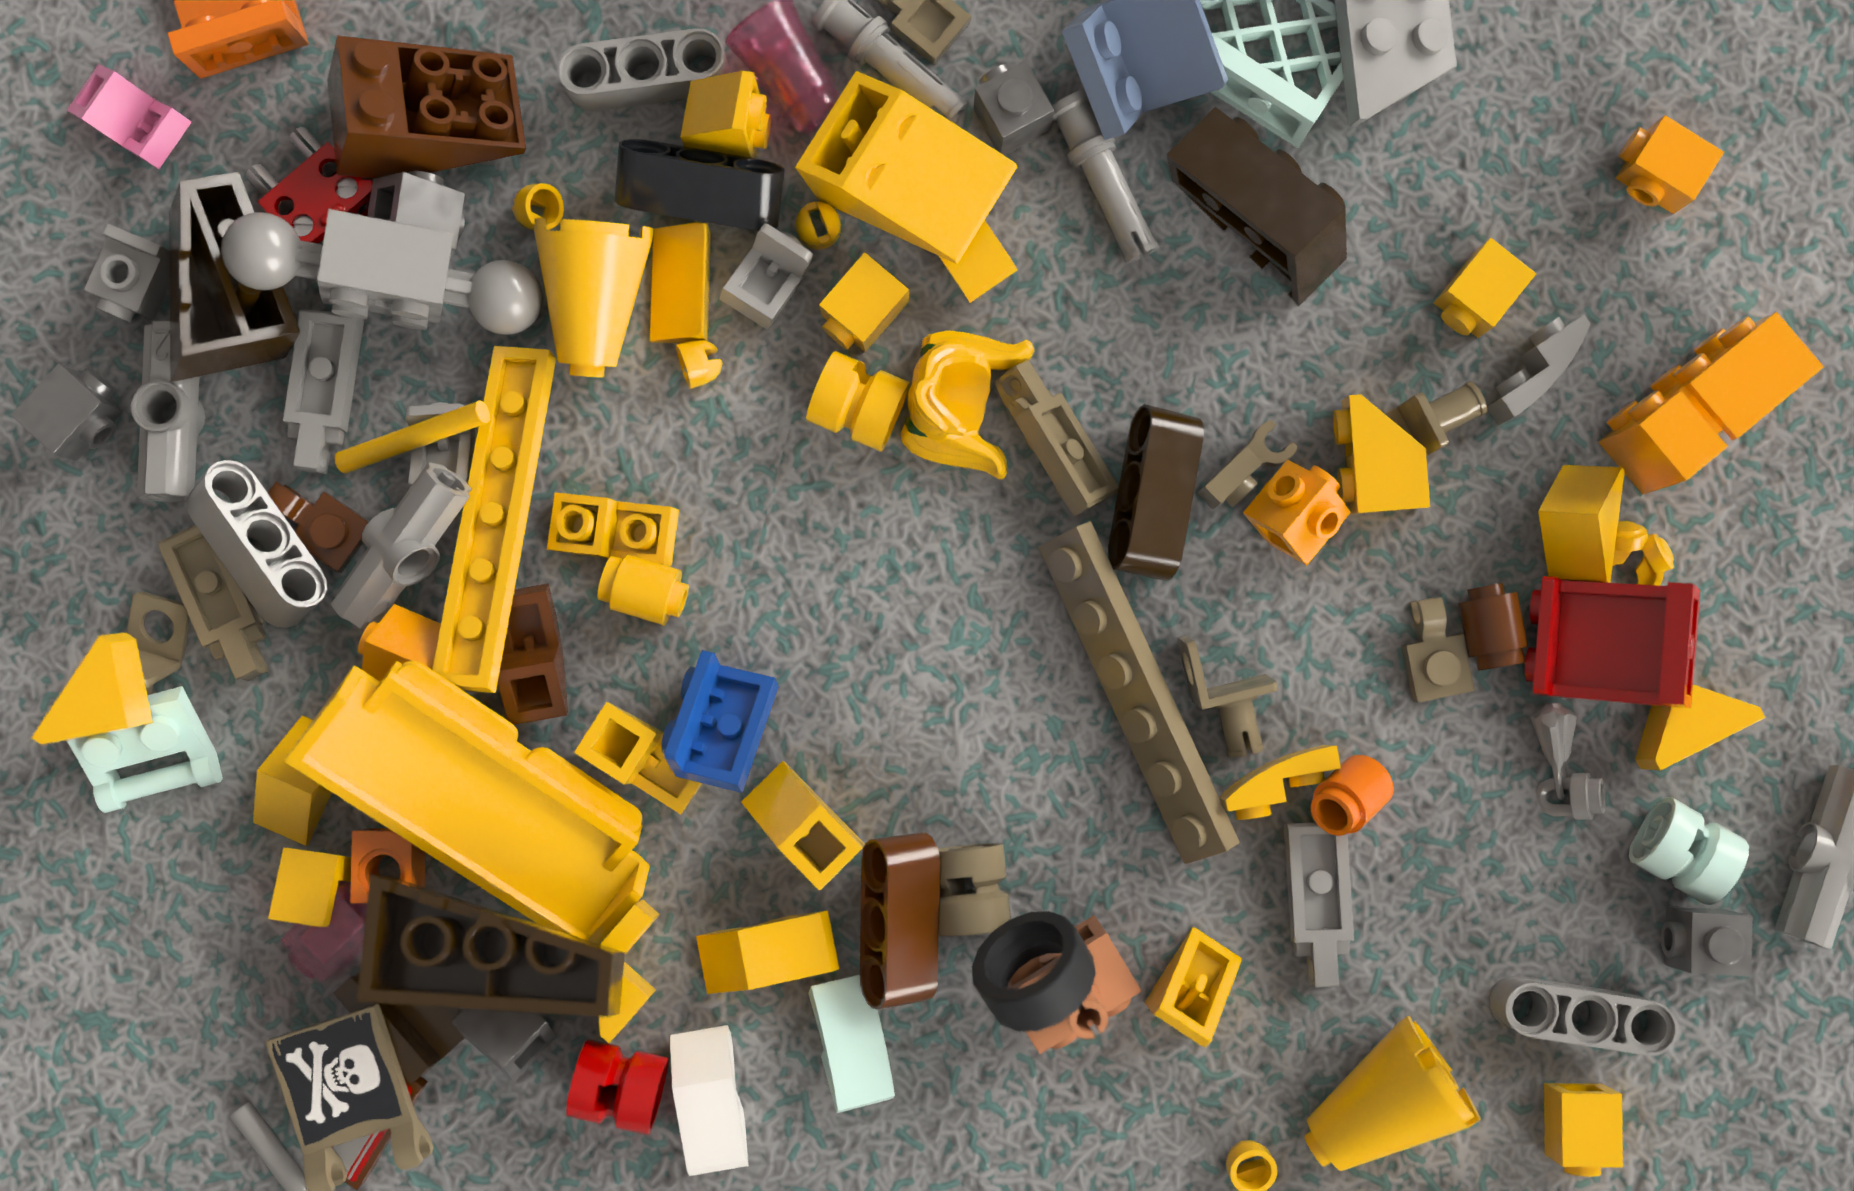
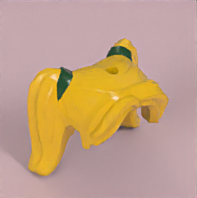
M950 330L935 332L924 337L920 352L921 358L913 370L912 385L908 392L910 415L904 421L905 424L901 431L902 443L911 453L925 460L985 471L993 477L1003 480L1007 475V459L1004 452L999 447L982 439L978 431L984 419L985 407L990 393L991 370H1009L1018 364L1030 361L1035 351L1032 343L1024 340L1017 344H1006L987 337Z

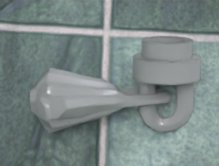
M1559 702L1547 703L1541 710L1530 717L1544 756L1552 766L1553 778L1541 782L1536 790L1538 804L1544 813L1554 817L1573 816L1575 820H1592L1594 814L1605 813L1606 800L1602 778H1591L1590 773H1572L1571 777H1566L1565 763L1571 754L1577 715ZM1567 789H1570L1571 804H1552L1546 799L1547 793L1555 790L1558 799L1563 800Z

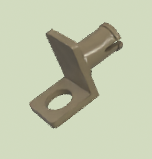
M1469 381L1463 384L1462 387L1431 402H1428L1425 394L1420 392L1384 414L1426 448V456L1449 444L1445 433L1476 417L1487 414V405L1479 388Z
M140 591L132 597L127 633L136 639L147 695H151L156 682L180 669L187 645L190 618L183 602ZM159 610L171 619L173 634L169 640L157 641L147 633L144 627V619L149 611Z
M1186 635L1177 637L1192 702L1202 710L1211 707L1218 708L1228 757L1247 756L1246 749L1249 748L1252 754L1264 750L1252 701L1259 695L1278 691L1277 681L1263 674L1206 688L1196 642Z

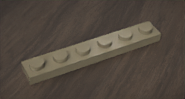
M1092 522L1076 526L1039 546L1038 548L1184 864L1226 852L1240 843Z

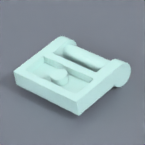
M182 686L147 695L153 723L67 740L93 786L96 804L102 812L108 813L125 808L126 801L197 783L200 787H205L222 781L223 777L217 752ZM182 751H186L190 761L123 779L120 778L116 769Z

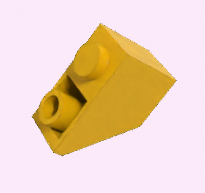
M742 70L690 82L680 136L684 146L755 158L757 148H767L771 130V114H766L767 97L759 93L754 72Z
M1349 395L1342 399V410H1334L1333 431L1336 445L1345 444L1346 468L1338 469L1337 481L1341 486L1338 493L1344 503L1350 502L1351 514L1430 507L1426 448L1363 395Z
M784 760L741 801L776 847L819 891L865 845Z

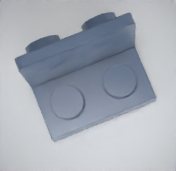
M1106 0L1084 8L1062 30L1104 140L1125 134L1144 112L1221 89L1228 81L1200 0Z

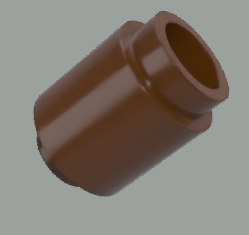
M1503 583L1468 589L1469 601L1458 603L1468 656L1475 657L1478 671L1526 662L1523 648L1529 646L1518 593L1505 594Z

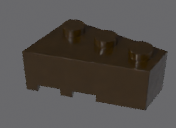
M1215 106L1166 154L1171 180L1223 232L1229 227L1253 246L1256 250L1250 255V258L1261 269L1271 262L1291 282L1292 291L1288 296L1298 306L1347 259L1346 207L1342 197L1328 184L1320 183L1317 185L1302 174L1298 163L1287 152L1281 149H1277L1274 152L1263 144L1252 126L1240 117L1231 119Z
M239 172L180 181L169 210L171 382L284 359L300 334L283 286L271 290H257L247 287L237 281L224 264L221 246L226 230L241 216L255 213Z

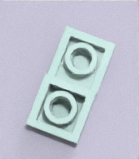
M860 974L811 986L808 994L824 1049L821 1058L836 1113L893 1099L895 1093L878 1010L872 1009L867 1004L860 986Z

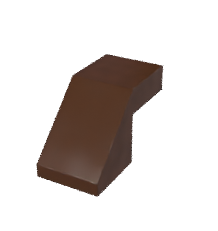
M549 583L514 589L498 677V686L507 721L513 725L567 716L568 714L562 642Z

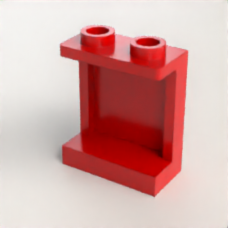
M1543 576L1541 590H1533L1530 601L1531 624L1538 625L1536 648L1529 647L1526 654V681L1533 682V693L1541 696L1691 709L1701 590L1694 583L1668 582L1667 586L1567 581L1560 580L1554 576Z

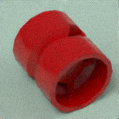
M587 1039L581 1049L572 1077L566 1105L567 1117L600 1124L608 1116L614 1119L618 1129L649 1136L658 1114L669 1068V1058L639 1050L628 1058L623 1056L618 1045Z

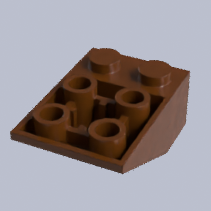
M337 35L327 79L337 175L379 178L401 172L409 173L410 171L432 173L525 153L526 144L513 55Z

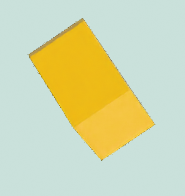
M1562 466L1538 510L1548 576H1554L1560 580L1611 583L1625 469L1622 467Z
M128 633L99 635L31 738L43 745L153 723L136 639Z
M1693 685L1691 709L1651 705L1635 760L1640 769L1661 771L1766 717L1759 706Z
M301 716L257 770L253 823L308 846L332 792L284 762L291 749L313 721V719L306 716Z
M1193 926L1144 1003L1155 1016L1205 1048L1211 1043L1242 958Z

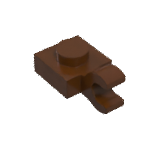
M276 481L268 491V494L284 516L299 524L295 533L309 553L336 572L342 573L362 546V533L369 521L329 493L323 491L315 504H313L286 484L283 486Z

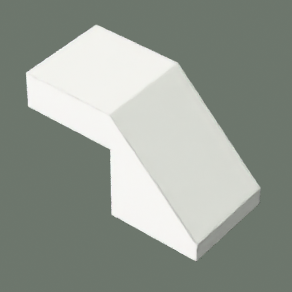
M728 1025L670 1035L672 1090L689 1176L748 1166L745 1118L743 1107L736 1091L733 1044Z

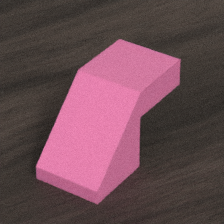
M100 64L95 68L67 109L68 112L158 169H160L191 124L190 120L173 108L153 99L115 71Z

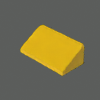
M694 222L653 229L650 342L683 343L690 340L708 341L711 230L708 223Z

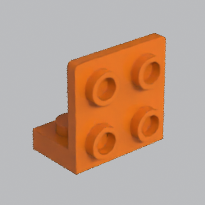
M173 0L182 27L167 33L173 53L200 79L309 45L296 0Z

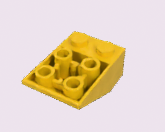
M855 71L795 168L818 201L827 203L835 209L958 264L1017 169V165L903 90Z

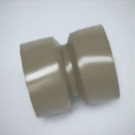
M983 843L938 848L941 891L939 901V936H966L991 933L1011 919L1009 893L999 889V883L1007 876L1003 843ZM964 877H972V883L976 889L964 890Z

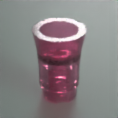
M774 0L764 5L741 21L727 36L725 44L751 72H754L755 78L768 93L784 118L789 117L799 135L815 129L824 122L840 94L834 87L836 83L809 38L793 0Z

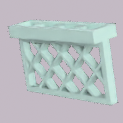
M1200 0L1203 11L1217 8L1222 9L1227 31L1212 33L1228 81L1223 88L1211 93L1298 148L1344 79L1341 53L1326 54L1319 31L1325 28L1337 27L1335 4L1329 0H1295L1301 5L1303 20L1277 23L1271 0ZM1259 2L1265 25L1239 29L1233 6ZM1307 33L1313 56L1287 60L1281 36ZM1269 38L1275 62L1259 64L1246 55L1243 42ZM1338 65L1333 75H1331L1329 67ZM1317 69L1322 91L1317 99L1295 87L1291 72Z

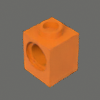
M366 828L352 831L350 903L368 902L370 875H379V864L385 855L393 857L398 862L401 871L400 880L425 887V852L389 828Z

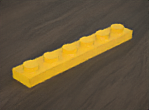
M494 346L483 401L489 409L490 421L478 427L468 485L472 490L468 494L469 499L463 506L432 668L434 672L461 690L496 693L556 364V357L549 349Z

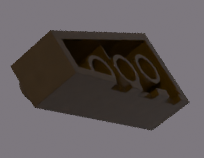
M370 875L356 1002L609 1017L620 1014L625 952L394 877Z

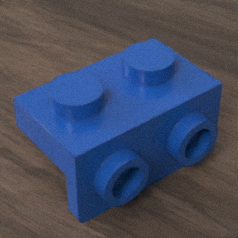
M702 650L696 667H689L683 678L681 687L683 703L677 719H672L668 722L662 737V753L675 776L743 793L779 688L775 677L720 665L715 653Z

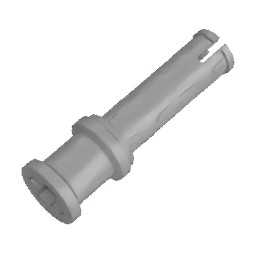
M824 0L820 4L812 18L811 25L818 31L825 29L849 50L848 57L853 62H859L860 64L867 62L896 88L908 93L953 123L962 115L959 111H964L968 107L969 102L966 99H963L949 88L939 77L889 35L890 29L887 26V22L881 16L873 18L853 0Z
M1085 89L1074 92L1052 105L1054 109L1052 122L1058 124L1070 152L1066 157L1069 163L1074 165L1076 169H1083L1088 183L1125 257V263L1130 264L1140 259L1139 256L1141 254L1132 236L1137 238L1145 256L1155 252L1160 248L1158 242H1155L1112 153L1116 149L1115 143L1117 140L1115 137L1104 140Z

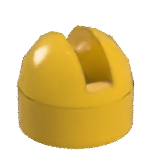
M546 183L530 184L517 191L512 211L516 221L524 228L534 230V219L546 218V230H551L558 226L560 219L563 218L564 203L560 193L552 185ZM530 205L544 207L542 217L531 212Z
M821 201L810 202L801 208L796 216L795 228L797 236L809 248H828L837 241L841 233L839 214L827 203ZM819 210L821 220L828 234L817 237L809 216L810 212Z
M690 340L676 344L677 357L689 389L709 383L721 372L722 360H708L707 356L715 354L718 349L714 344L706 340Z
M1253 1140L1240 1141L1231 1147L1226 1158V1170L1235 1188L1239 1191L1268 1190L1277 1177V1165L1269 1150ZM1255 1156H1261V1157H1262V1159L1255 1160V1161H1248V1162H1245V1163H1243L1242 1165L1238 1166L1239 1163H1240L1241 1161H1243V1160H1246V1159H1249V1158H1252V1157H1255Z

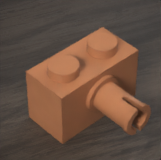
M1095 915L1075 926L1094 959L1096 976L1091 992L1078 1010L1059 1024L1039 1031H1025L1039 1054L1050 1048H1062L1073 1042L1077 1037L1083 1039L1095 1038L1090 1026L1095 1024L1101 1034L1108 1024V1017L1122 1012L1130 1004L1131 998L1142 992ZM1061 953L1045 954L1031 959L1016 971L1009 980L1006 989L1021 988L1035 983L1051 971L1058 962Z

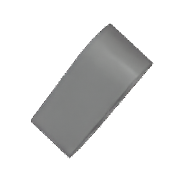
M687 29L577 44L571 46L562 54L558 61L557 69L560 82L570 100L577 107L585 111H603L686 100L691 81L727 74L730 71L721 40L714 33L706 29ZM699 56H710L716 60L708 71L702 73L693 72L688 69L691 61ZM653 63L659 66L657 72L649 79L636 80L632 78L634 70L641 64ZM590 70L601 72L598 82L593 86L587 88L576 86L577 79L584 72Z
M230 460L213 464L187 498V510L191 519L258 614L267 623L275 627L288 628L297 625L326 594L327 580L323 571L257 477L247 466ZM213 490L225 493L232 503L221 500ZM248 538L259 541L264 546L266 552L255 549L249 543ZM282 586L293 589L300 601L290 598L284 592Z
M1508 976L1497 982L1492 988L1489 997L1490 1010L1494 1018L1503 1026L1527 1037L1652 1056L1668 1051L1675 1043L1678 1035L1677 1020L1671 1010L1663 1004L1632 993L1524 976ZM1529 991L1533 1003L1531 1011L1526 1017L1515 1019L1513 1014L1514 1000L1519 994ZM1587 1001L1590 1006L1589 1020L1584 1026L1575 1028L1572 1023L1574 1008L1579 1003ZM1645 1010L1648 1015L1647 1028L1642 1035L1634 1037L1631 1030L1633 1018L1637 1013Z

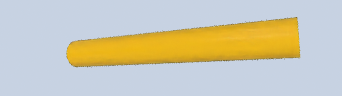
M476 401L339 451L335 454V464L339 471L344 474L486 424L490 421L489 409L483 401Z

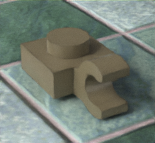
M876 0L891 13L897 14L891 22V31L933 66L937 64L971 21V15L953 0Z
M1272 420L1258 427L1252 434L1249 443L1197 493L1212 509L1216 508L1224 500L1234 507L1258 484L1251 477V474L1259 466L1276 467L1285 463L1286 460H1289L1295 454L1298 446L1294 442H1291L1278 453L1268 450L1265 445V437L1276 426Z
M1442 597L1409 602L1418 642L1401 645L1413 702H1423L1475 691L1464 635L1454 634L1446 636L1447 619Z

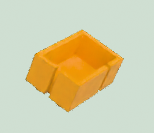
M1777 311L1756 322L1749 316H1746L1726 331L1723 328L1718 330L1693 350L1697 354L1696 357L1682 367L1680 364L1674 366L1650 385L1654 391L1653 393L1649 394L1639 403L1636 400L1632 401L1606 422L1612 431L1598 443L1619 467L1625 469V475L1642 495L1687 481L1728 447L1718 435L1719 432L1723 430L1732 441L1738 439L1824 368Z

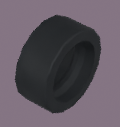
M1051 911L1028 912L1005 922L991 932L978 948L972 964L973 985L992 1014L1001 1025L1018 1032L1039 1031L1059 1024L1078 1010L1090 994L1096 976L1093 956L1077 929L1065 916ZM1061 953L1058 962L1051 971L1035 983L1021 988L1006 989L1009 980L1016 971L1031 959L1045 954Z

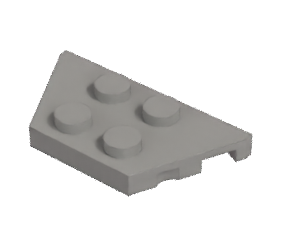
M1334 0L1349 126L1362 124L1372 116L1396 104L1457 66L1449 0Z

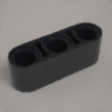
M627 139L619 142L614 202L622 207L730 227L759 231L763 224L766 223L776 229L779 224L785 170L779 164L761 159L651 140Z

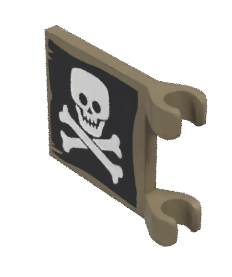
M379 1003L265 1041L303 1153L304 1178L308 1191H333L335 1186L341 1185L346 1180V1168L341 1158L332 1148L333 1146L391 1128L393 1157L397 1167L401 1170L417 1167L422 1163L423 1159L428 1158L433 1153L431 1137L417 1118Z

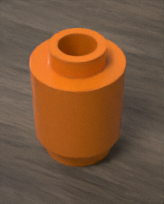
M1350 756L1340 765L1341 769L1334 770L1316 787L1311 802V814L1318 826L1327 833L1342 836L1358 832L1391 800L1394 792L1392 778L1382 764L1369 756Z

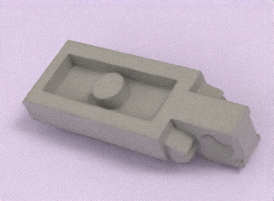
M301 309L299 312L298 327L300 334L294 344L283 422L288 424L287 438L297 440L293 466L304 472L327 474L331 444L343 445L345 432L348 431L364 325L363 319L349 318L333 312Z
M1316 822L1284 823L1290 941L1293 942L1294 956H1307L1309 985L1314 987H1338L1337 955H1348L1350 953V941H1354L1348 834L1342 836L1329 834L1320 828Z

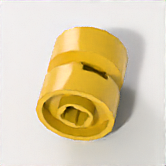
M834 351L829 357L816 384L807 410L806 420L834 433L846 427L850 429L853 441L882 452L905 403L910 382L882 370L872 376L868 375L865 363Z

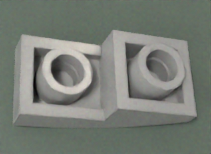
M1585 315L1580 316L1566 326L1558 317L1529 336L1535 347L1521 355L1520 358L1532 376L1526 368L1521 369L1495 387L1501 397L1487 406L1488 411L1498 425L1516 417L1532 405L1562 375L1583 343L1591 324Z

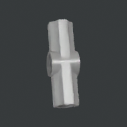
M153 321L152 324L144 326L142 386L134 394L131 403L132 416L140 426L137 497L144 500L166 503L186 502L190 492L195 487L197 436L203 429L206 418L204 408L199 402V377L171 382L170 321ZM176 402L177 408L174 416L168 422L163 423L164 410L168 405Z
M428 462L398 506L382 511L370 520L362 533V541L367 549L335 593V599L331 603V606L341 618L355 624L359 629H366L372 621L379 623L406 586L422 581L433 572L440 559V553L435 545L469 499L468 494L472 490L461 476L454 474L441 464Z
M1829 765L1811 821L1804 823L1797 831L1796 835L1802 838L1796 856L1789 855L1788 858L1789 867L1794 872L1774 929L1782 934L1830 950L1832 949L1850 891H1854V769L1840 765Z

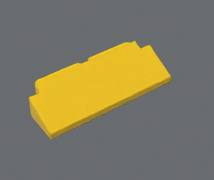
M396 661L381 682L354 665L284 760V762L539 925L599 944L643 896L650 865L637 852L632 850L638 844L643 826L641 825L642 814L640 810L552 750L538 747L531 751L517 742L518 731L512 723L421 662L407 661L401 664Z

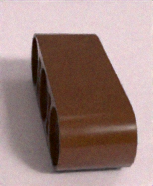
M921 832L870 839L865 843L862 850L860 986L867 1004L872 1009L879 1010L927 1001L933 998L937 991L940 856L934 839L928 833Z

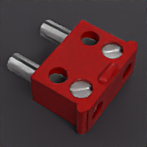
M299 127L296 130L315 149V153H312L297 135L292 132L290 141L307 159L279 183L261 164L253 165L252 167L272 188L270 191L250 169L246 173V178L263 195L257 202L267 213L276 215L288 222L298 234L300 241L323 245L329 209L367 216L373 182L371 180L364 181L361 177L337 175L334 147L329 142L322 146L305 127Z

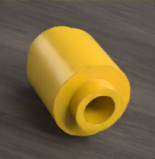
M629 554L625 555L623 559L610 556L602 572L597 597L598 600L609 603L610 610L664 626L668 622L670 615L679 618L682 614L688 596L689 584L681 582L682 571Z

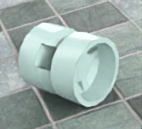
M1670 797L1659 801L1649 811L1629 849L1631 863L1659 879L1666 880L1672 877V882L1676 889L1705 905L1717 903L1729 893L1742 874L1749 856V845L1744 838L1718 823H1709L1704 826L1702 814Z

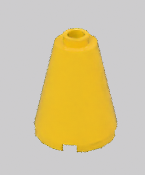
M535 218L534 233L558 363L569 364V375L604 377L605 366L616 367L651 247L653 228L641 227L639 238L629 237L628 224L560 219V231L546 230V218Z
M1407 1016L1386 1034L1307 1118V1124L1311 1131L1304 1135V1139L1312 1154L1323 1167L1332 1163L1339 1171H1344L1465 1130L1481 1119L1464 1087L1458 1090L1459 1087L1450 1073L1452 1069L1423 1029L1416 1021L1412 1022L1410 1016Z

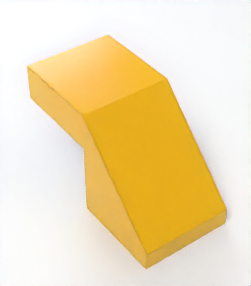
M609 702L605 703L574 751L575 754L622 784L632 783L680 815L684 813L702 783L675 776L662 753L661 744L664 732Z
M642 899L633 905L600 944L625 952L626 954L660 914ZM625 962L620 1014L599 1017L600 1036L608 1043L621 1032L656 991L653 986Z
M828 910L790 915L754 926L717 930L696 936L707 994L751 990L839 969Z

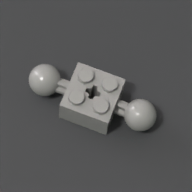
M329 209L323 245L300 241L298 234L288 222L276 215L264 212L249 213L236 219L228 227L222 240L221 251L224 264L229 273L241 284L257 290H271L287 284L294 276L316 279L322 303L331 304V312L349 318L367 319L369 311L391 315L392 323L397 326L426 330L428 322H441L443 303L469 308L474 319L488 331L510 335L519 333L531 326L539 316L542 308L543 294L538 279L530 269L518 262L495 260L480 267L475 274L449 269L453 233Z

